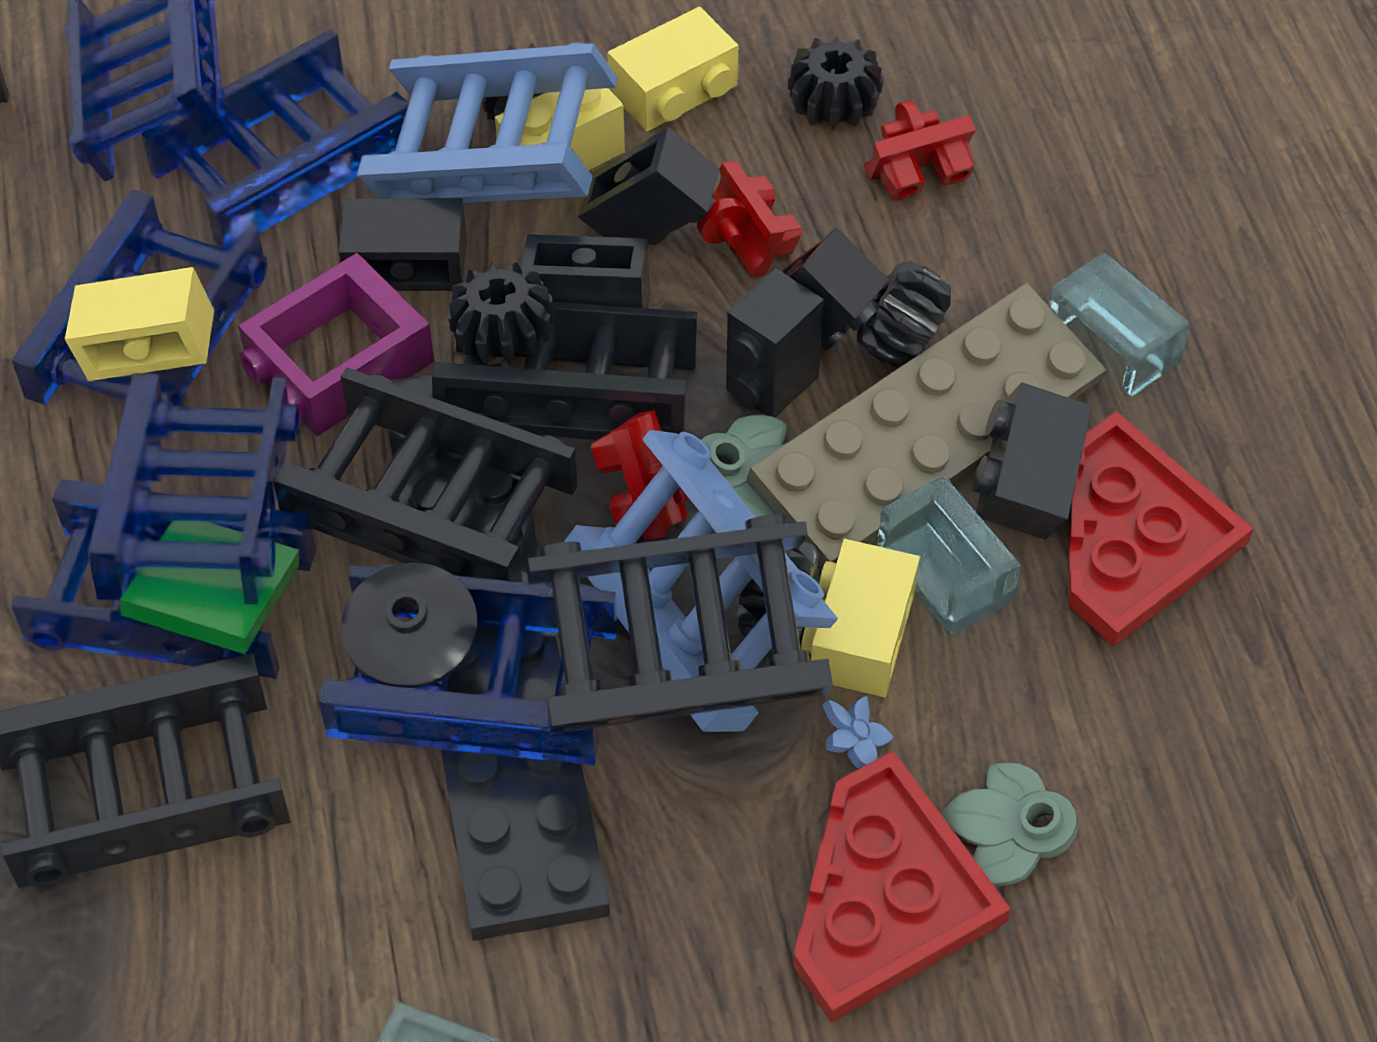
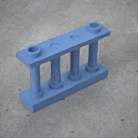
M571 43L565 46L443 56L422 55L417 58L391 60L389 70L409 93L411 98L395 151L389 154L362 156L357 176L377 198H463V203L588 197L593 176L570 145L585 90L616 88L618 77L594 43ZM560 92L547 141L540 145L519 146L533 94ZM508 96L495 145L489 148L469 149L483 97ZM458 99L445 148L438 151L419 152L433 102Z
M649 430L642 440L663 465L616 527L602 528L576 525L564 542L581 543L582 551L635 544L679 487L699 511L677 538L746 529L745 521L756 516L710 461L711 451L699 438L687 432L676 434ZM785 553L797 627L831 628L838 618L822 599L824 597L823 589L811 576L800 571ZM757 554L735 557L719 576L724 612L752 578L763 591ZM689 563L656 567L651 571L648 569L663 670H670L672 680L699 677L698 667L704 665L696 607L685 617L671 599L672 591L670 588L686 570ZM620 572L589 576L588 579L629 632ZM766 613L731 654L732 660H739L741 671L755 669L772 648ZM754 706L691 714V716L703 732H740L750 725L759 712Z

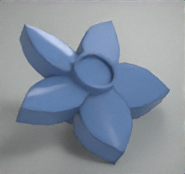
M867 696L853 703L848 712L840 704L831 700L823 704L828 719L837 728L836 731L827 737L826 750L836 753L847 751L849 760L858 769L876 760L877 749L894 738L883 725L875 722L869 723L870 710Z

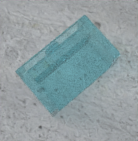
M1105 252L1052 287L1049 307L1064 324L1075 317L1079 318L1128 360L1122 389L1130 396L1135 395L1181 362L1191 323Z
M945 475L882 509L878 546L920 556L916 593L950 635L957 633L1014 601L1020 563Z

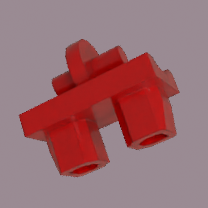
M912 100L899 102L895 108V121L881 125V134L884 140L874 142L872 147L873 158L864 164L869 181L881 178L894 201L913 196L922 190L925 181L919 167L934 163L942 185L948 186L965 181L970 177L975 168L969 142L976 129L970 115L940 123L939 116L935 110L920 113L917 105Z
M737 161L722 162L719 168L720 183L713 192L714 203L707 215L697 222L698 232L710 244L726 242L729 247L733 248L752 277L767 275L775 256L788 255L794 252L802 235V228L793 215L774 216L771 209L776 200L774 195L775 189L766 176L747 177Z
M655 410L636 414L591 445L597 469L603 474L623 470L628 489L621 490L611 497L610 510L615 526L663 466L642 440L649 430L661 431ZM680 487L643 533L645 541L662 538L666 534L667 528L688 517L684 502L690 499Z

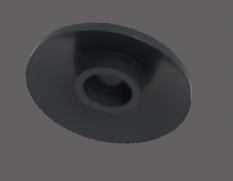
M424 563L392 565L369 576L350 596L343 612L341 624L345 649L356 668L377 683L401 689L428 686L452 674L470 654L476 640L478 628L475 604L464 584L446 570ZM413 608L419 611L418 615L410 621H400L395 618V615L404 609Z

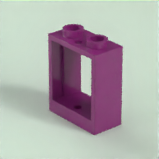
M358 253L238 325L244 349L239 354V358L246 373L256 384L265 382L274 391L275 398L285 415L294 422L301 419L316 436H319L350 416L347 415L340 377L346 367L367 375L375 374L389 380L411 377L435 362L430 324ZM350 308L380 340L317 380L312 381L288 357L283 349Z

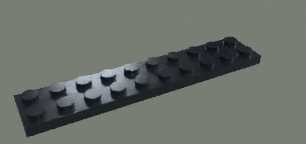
M501 363L488 365L502 367ZM432 374L390 380L395 385L433 398ZM388 429L392 456L394 457L406 436ZM431 445L399 496L400 503L420 511L431 510L463 456ZM488 465L454 523L480 533L490 531L521 477ZM531 512L513 542V545L519 546L523 583L512 603L466 587L472 596L477 612L478 628L475 643L470 654L458 669L446 678L430 685L472 941L610 916L609 899L575 731L550 734L546 711L547 700L550 697L560 696L559 686L565 684L546 585L545 583L528 585V558L540 557Z

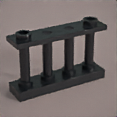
M553 302L554 314L552 315V329L549 341L537 343L534 357L522 353L514 355L527 357L524 368L484 365L480 356L474 354L465 355L463 364L436 362L432 373V396L434 399L539 436L549 435L553 437L598 440L636 414L655 410L662 432L679 434L680 432H685L687 380L672 379L674 368L695 369L698 312ZM456 339V352H463ZM551 359L588 361L585 373L549 370ZM612 363L649 366L647 377L610 375Z
M346 367L340 377L347 415H350L317 468L306 469L287 461L283 463L273 479L281 518L402 563H424L442 568L458 578L464 586L512 603L523 583L519 546L513 545V542L545 486L569 495L574 494L578 487L575 448L565 445L553 436H539L400 387L383 376L367 375ZM374 425L406 436L374 489L363 490L339 481ZM431 445L463 456L431 510L420 511L396 502ZM488 465L521 477L490 531L480 533L454 523Z
M772 514L745 521L746 529L586 551H582L581 543L561 542L541 547L539 549L540 557L528 558V585L551 582L566 684L559 686L560 696L550 697L547 700L546 711L550 734L824 696L833 687L829 658L809 661L808 651L800 649L784 551L800 548L808 536L806 521L787 524L786 515ZM757 554L773 655L767 657L768 667L741 671L739 660H732L716 559ZM689 563L704 665L698 667L699 677L672 680L670 670H663L648 568ZM620 572L635 674L629 676L630 686L602 690L601 680L593 679L579 578Z
M254 653L0 711V768L2 771L13 768L18 769L27 838L1 844L3 857L18 888L28 885L39 887L51 886L62 882L70 875L237 835L243 837L259 836L269 832L274 826L291 823L280 778L260 782L247 716L250 713L267 710V705ZM220 721L233 789L192 798L180 732L185 728ZM153 737L165 805L124 815L113 747L116 744ZM85 752L96 821L55 831L45 763L52 759Z

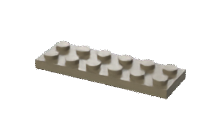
M1025 283L922 352V354H919L750 468L747 480L776 514L786 515L787 524L806 521L808 536L804 542L815 545L819 554L818 564L823 568L826 561L837 563L844 539L868 544L977 468L982 458L990 454L993 437L986 435V426L995 402L998 399L1005 401L1021 382L1075 399L1100 382L1106 369L1028 283Z

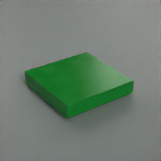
M178 513L120 598L121 616L246 654L299 566V550Z

